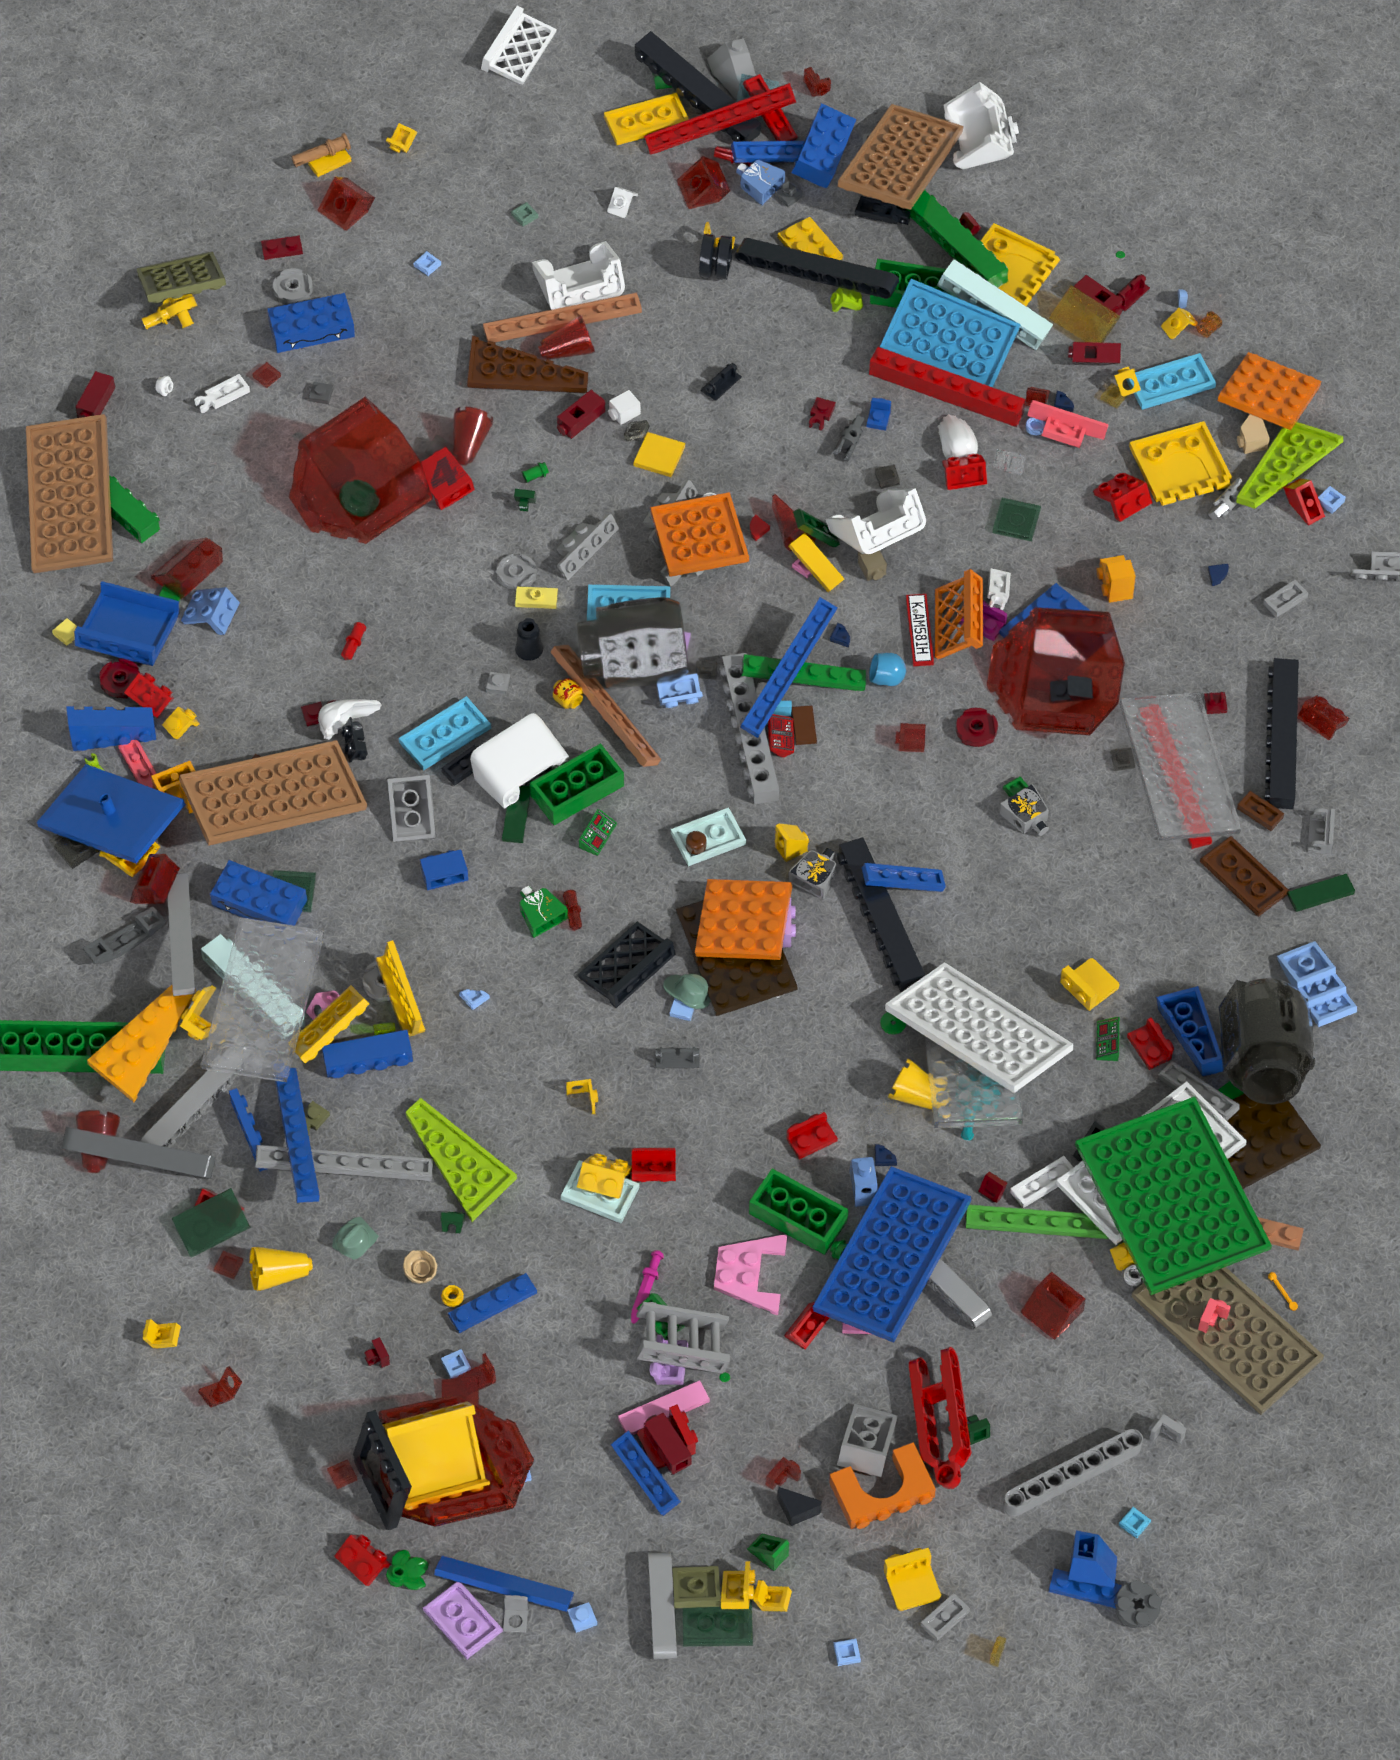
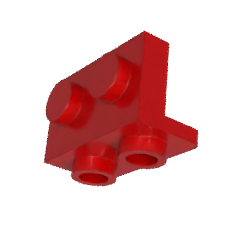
M632 1148V1181H676V1149Z
M362 1534L350 1535L334 1557L364 1585L369 1586L381 1570L389 1568L391 1563L386 1560L387 1555L384 1552L370 1545L371 1541Z

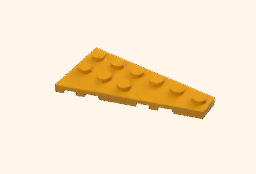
M169 986L87 1060L88 1065L134 1103L138 1097L137 1094L141 1087H144L149 1073L156 1066L169 1043V1038L176 1031L182 1014L189 1008L195 994L173 996V986Z

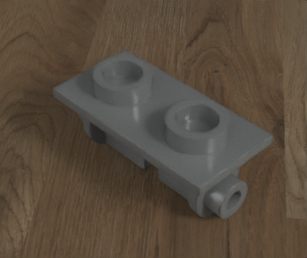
M656 1048V1068H699V1048Z

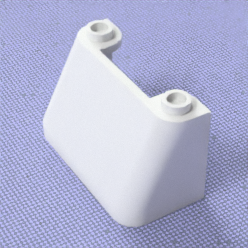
M978 82L944 104V117L946 121L964 126L963 132L958 139L960 151H956L953 154V162L956 167L967 169L1007 159L1013 155L1014 150L1005 106L1002 99L981 82Z
M606 241L591 247L589 251L590 261L555 271L551 262L546 259L532 262L534 274L551 310L618 297L624 292L625 284L620 258Z
M916 488L888 489L881 492L876 500L878 512L860 520L859 515L851 518L833 515L827 518L826 522L830 532L862 554H872L920 531L925 526L926 518Z
M531 713L477 747L471 754L470 760L474 779L503 808H506L518 800L520 794L519 786L550 766L554 770L570 761V757L543 720L537 714Z

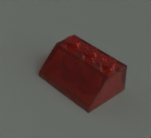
M207 537L193 539L152 574L151 579L161 586H165L182 600L223 563L222 548Z

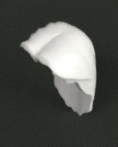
M950 414L943 417V421L938 425V433L946 460L950 457L962 458L967 457L969 454H977L978 443L971 427L966 421Z
M345 699L325 704L320 709L318 716L320 730L324 739L329 740L334 734H338V730L346 724L349 717L353 719L369 716L375 711L380 710L381 703L377 700Z

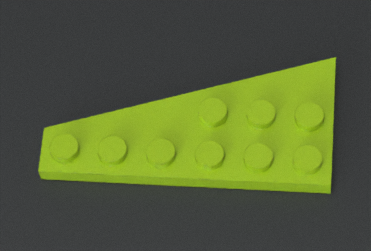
M1296 422L1292 430L1283 427L1236 497V503L1254 509L1343 443V436Z
M419 1098L406 1111L407 1119L471 1222L517 1179L516 1173L422 1098Z

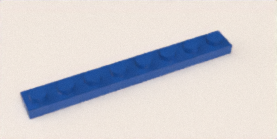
M821 597L819 598L740 728L757 738L760 736L838 607Z
M296 1068L274 1069V1079L297 1203L319 1202L320 1195Z

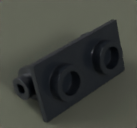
M727 364L711 381L706 383L701 391L714 401H717L742 378L736 372V364Z
M349 717L346 724L342 726L341 734L342 737H345V754L348 755L350 763L354 758L365 760L368 752L366 742H363L365 737L362 724L358 721L352 722V717Z

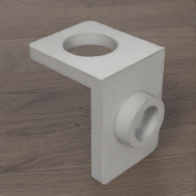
M505 1595L503 1631L525 1633L528 1617V1597ZM511 1616H520L522 1624L519 1627L510 1626L509 1619Z

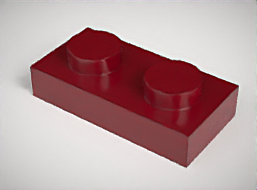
M300 235L261 241L264 260L303 254Z

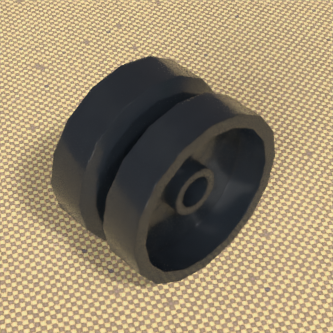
M704 233L700 252L699 277L709 278L715 266L717 279H728L733 252L732 236L722 235L719 238L718 247H716L715 235Z

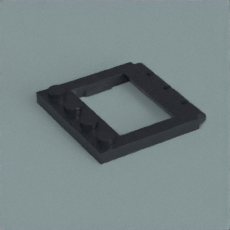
M376 1410L367 1412L362 1424V1429L353 1452L354 1463L360 1475H362V1480L369 1494H371V1499L377 1512L380 1513L385 1529L392 1530L398 1526L412 1486ZM371 1447L374 1454L378 1455L381 1461L383 1473L387 1474L390 1480V1488L394 1493L390 1506L384 1501L382 1491L373 1478V1472L369 1464L366 1463Z

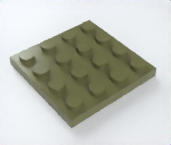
M213 251L136 269L147 300L152 303H159L167 298H181L184 294L189 293L199 294L202 290H217L226 285L225 277Z

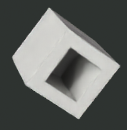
M628 390L609 401L608 413L612 420H617L622 425L641 414L640 402Z

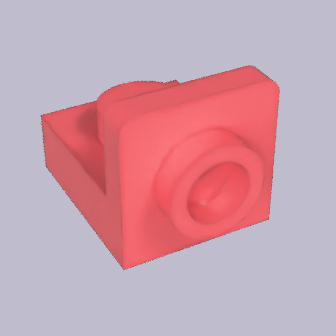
M1210 1298L1201 1317L1198 1330L1207 1333L1209 1326L1214 1327L1217 1317L1228 1318L1231 1307L1222 1300Z

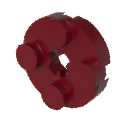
M118 659L119 662L114 663L111 661L104 665L100 671L101 688L109 696L126 699L129 696L124 692L138 673H140L139 668L134 662L127 659ZM125 676L123 681L115 679L116 677Z
M975 707L965 710L956 722L957 736L964 745L982 747L991 744L998 732L996 717L993 714L987 713V710ZM975 724H978L979 727H982V729L975 730L973 728Z

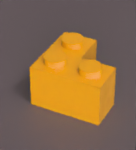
M1124 555L1100 559L1099 568L1096 569L1098 580L1102 579L1103 582L1101 585L1103 596H1107L1109 603L1133 599L1136 576L1131 560H1125Z
M191 761L152 775L153 789L184 799L189 814L193 812L179 781L180 775L195 772Z

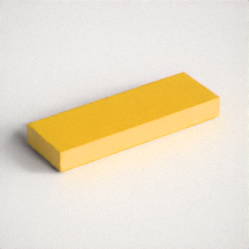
M803 533L788 546L828 593L844 580V577L806 533Z

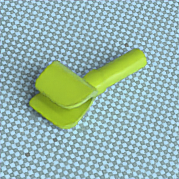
M91 753L93 761H88L85 758L87 765L104 770L99 765L96 754Z

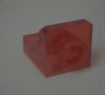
M812 67L804 69L803 81L813 97L817 95L823 96L830 91L831 80L829 77L820 80L819 75L813 71Z
M783 1457L766 1476V1485L773 1490L777 1485H783L788 1475L798 1482L801 1478L799 1465L793 1460H787Z

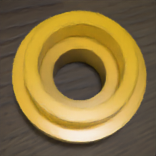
M449 1285L442 1291L441 1299L446 1306L456 1307L462 1303L464 1294L458 1286ZM451 1294L457 1296L455 1299L448 1298Z

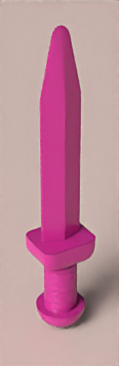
M659 1250L651 1253L652 1259L649 1267L643 1269L642 1274L644 1278L631 1313V1322L633 1324L639 1320L636 1308L649 1296L654 1280L659 1278L657 1268L660 1260L664 1258L663 1253Z

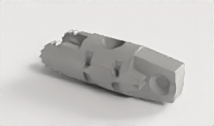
M1240 477L1213 502L1215 506L1208 513L1212 520L1219 518L1221 515L1223 517L1226 516L1238 504L1236 503V497L1239 492L1236 488L1243 482Z

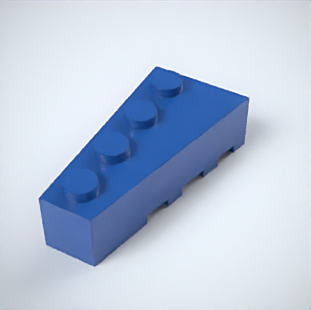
M66 706L73 751L127 745L131 740H138L139 742L157 740L151 707H125L123 710L105 707V710H93V707L84 706V710H74V706Z
M1196 986L1157 997L1159 1012L1202 1077L1223 1072V1058L1199 987Z

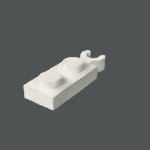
M238 374L206 390L205 396H199L194 399L195 405L204 404L200 406V412L205 413L211 406L217 409L249 393L250 388L241 375Z
M990 569L987 598L991 599L989 603L991 608L993 604L1000 605V610L1004 609L1009 598L1011 573Z

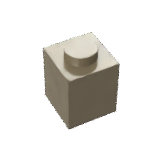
M880 550L872 554L858 552V564L867 581L872 579L879 580L886 575L887 563Z

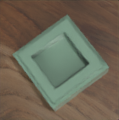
M527 202L511 211V215L522 226L539 218L538 213Z

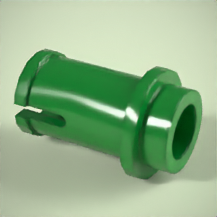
M538 462L536 466L522 471L526 483L541 476L546 477V474L549 473L545 462Z

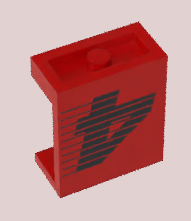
M446 447L437 450L432 456L418 462L412 468L415 478L417 480L420 479L434 496L440 510L445 509L475 490L470 476Z

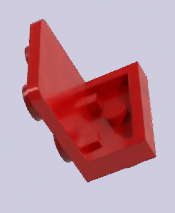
M1126 473L1115 475L1113 479L1101 483L1093 490L1095 496L1111 503L1115 519L1119 522L1152 504L1147 483Z
M678 1404L669 1407V1418L667 1419L691 1455L696 1454L698 1438L695 1431L690 1430L687 1425L689 1420L685 1411H680ZM644 1428L639 1429L637 1436L657 1469L666 1466L644 1434Z

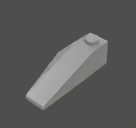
M744 38L725 42L707 58V62L712 75L722 83V86L738 102L750 97L743 86V82L756 76Z

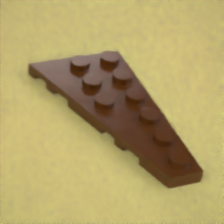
M472 335L467 386L468 388L587 393L588 372L567 365H556L554 361L548 359L544 361L538 359L536 355L511 347L503 348L497 346L495 342H485L479 340V337Z

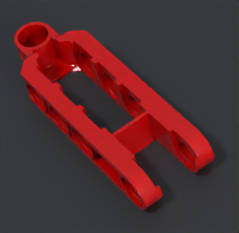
M952 1347L941 1350L942 1365H940L942 1382L931 1385L928 1366L922 1357L909 1361V1373L921 1459L934 1468L938 1484L946 1489H954L961 1482L960 1468L964 1467L972 1452L959 1360L955 1350ZM947 1400V1406L945 1407L950 1421L948 1429L951 1432L953 1447H951V1451L948 1454L949 1460L947 1461L941 1460L933 1405Z

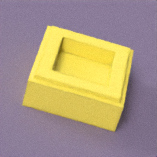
M66 618L52 630V633L65 645H69L75 640L74 631L77 626Z

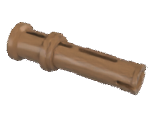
M342 133L340 137L332 140L327 139L324 144L292 155L291 158L295 167H298L323 156H334L336 152L351 149L346 134Z

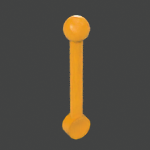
M1270 1272L1268 1274L1269 1280L1275 1283L1289 1303V1309L1292 1311L1297 1310L1298 1304L1290 1299L1277 1280L1276 1273Z

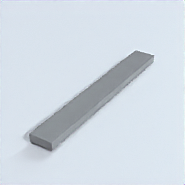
M188 873L167 875L173 996L195 994Z
M257 1145L255 1168L291 1170L287 1147ZM311 1149L315 1172L432 1181V1158Z

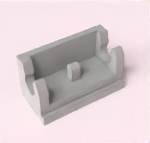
M1314 809L1313 814L1316 815H1310L1308 853L1331 855L1335 809Z

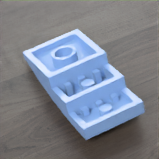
M1315 941L1277 956V960L1286 977L1318 1027L1357 1012L1356 1004L1348 996L1346 986L1336 974V967Z

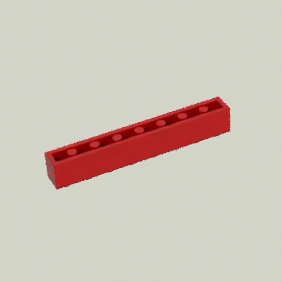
M877 347L870 360L869 375L1017 427L1024 414V398L884 348Z

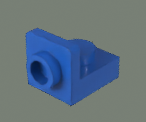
M872 398L866 427L886 431L891 414L890 400Z

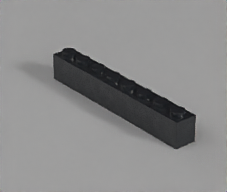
M652 31L635 44L636 59L647 65L652 73L659 75L666 85L672 86L679 96L685 97L692 107L698 108L703 114L736 103ZM752 118L721 131L730 135L734 142H750L760 135L761 123Z
M1274 658L1273 665L1268 667V678H1271L1272 682L1268 683L1267 695L1271 696V700L1267 702V713H1271V718H1267L1266 730H1270V735L1266 736V748H1270V753L1266 752L1265 765H1269V770L1265 772V783H1269V788H1265L1264 800H1268V803L1278 809L1293 810L1296 793L1299 660Z
M861 837L839 844L838 862L840 866L844 865L845 878L848 883L851 882L853 885L852 893L855 900L859 899L861 903L860 911L862 916H867L869 932L875 934L877 950L882 951L884 954V965L886 969L890 968L892 972L890 974L891 981L902 992L925 976L923 968L886 887L865 884L862 867L864 863L875 864L864 838Z

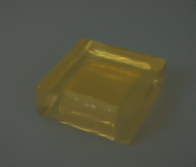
M1112 383L1101 395L1100 399L1118 408L1128 395L1123 397L1119 387Z
M1001 1636L996 1638L990 1657V1665L999 1666L1005 1649L1006 1638Z

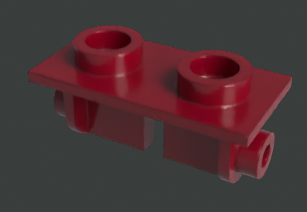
M1143 274L1136 275L1116 294V296L1123 300L1122 310L1124 312L1150 289L1145 284L1146 277Z

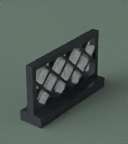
M637 921L578 974V977L609 999L610 1004L617 1008L676 955L674 944L670 939H662ZM638 929L644 933V938L632 939V934ZM657 942L659 944L655 949H647V943ZM644 943V950L632 951V944ZM620 945H629V951L617 952V948ZM644 955L643 960L632 963V956ZM629 957V963L617 964V958ZM606 958H614V964L602 965V961ZM629 969V972L626 975L618 976L617 970ZM614 970V976L602 977V971ZM599 971V978L587 977L590 972ZM615 982V985L608 991L603 988V983Z

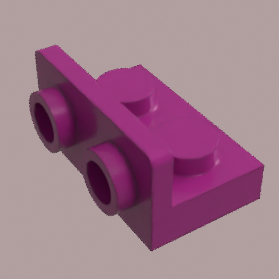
M983 600V636L995 641L1000 629L1006 625L1007 613L994 606L991 608ZM964 616L959 622L961 625L964 623Z

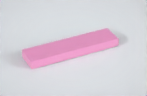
M697 1381L618 1416V1420L625 1433L630 1431L635 1435L639 1429L644 1428V1423L652 1415L664 1413L669 1418V1407L678 1404L680 1411H685L686 1413L710 1402V1398L702 1383Z

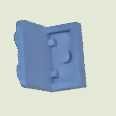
M226 587L197 590L192 595V599L181 621L183 624L207 622L217 634L225 635L240 602Z

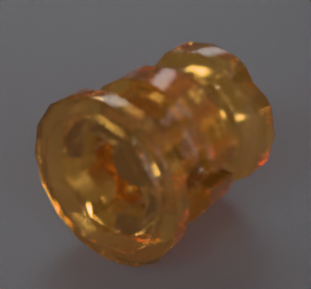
M1209 311L1206 317L1196 325L1198 333L1208 338L1211 333H1214L1217 328L1222 326V320L1216 313Z

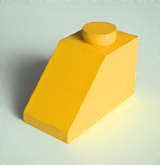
M780 823L776 825L775 848L785 862L808 851L809 838L804 831L801 832L797 825Z

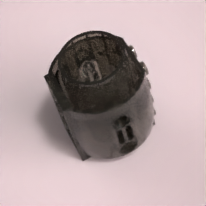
M657 597L596 607L597 620L577 623L584 678L604 676L607 689L672 682L682 678L689 672L680 602L676 600Z
M1270 978L1249 982L1236 980L1218 1007L1223 1072L1227 1073L1229 1080L1237 1089L1244 1092L1248 1098L1262 1104L1286 1102L1297 1095L1307 1073L1315 1065V1057H1313V1026L1308 999L1293 985L1282 980Z

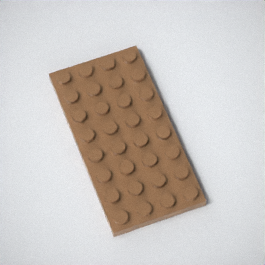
M891 104L838 180L837 187L911 210L961 136L964 126Z
M105 414L26 426L31 567L33 573L112 562V522L107 418Z
M337 740L186 773L179 777L181 786L208 846L359 812L367 808V803Z

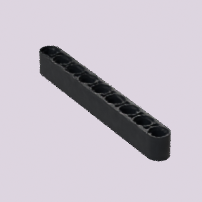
M744 238L735 253V258L738 261L742 260L750 266L884 299H889L899 283V278L891 272L751 238Z

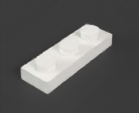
M1062 1156L1010 1189V1193L1021 1207L1025 1208L1058 1187L1056 1185L1057 1180L1074 1167L1065 1156Z

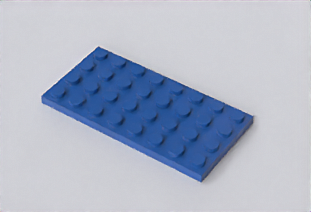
M891 1166L815 1301L813 1311L894 1343L971 1203V1196Z

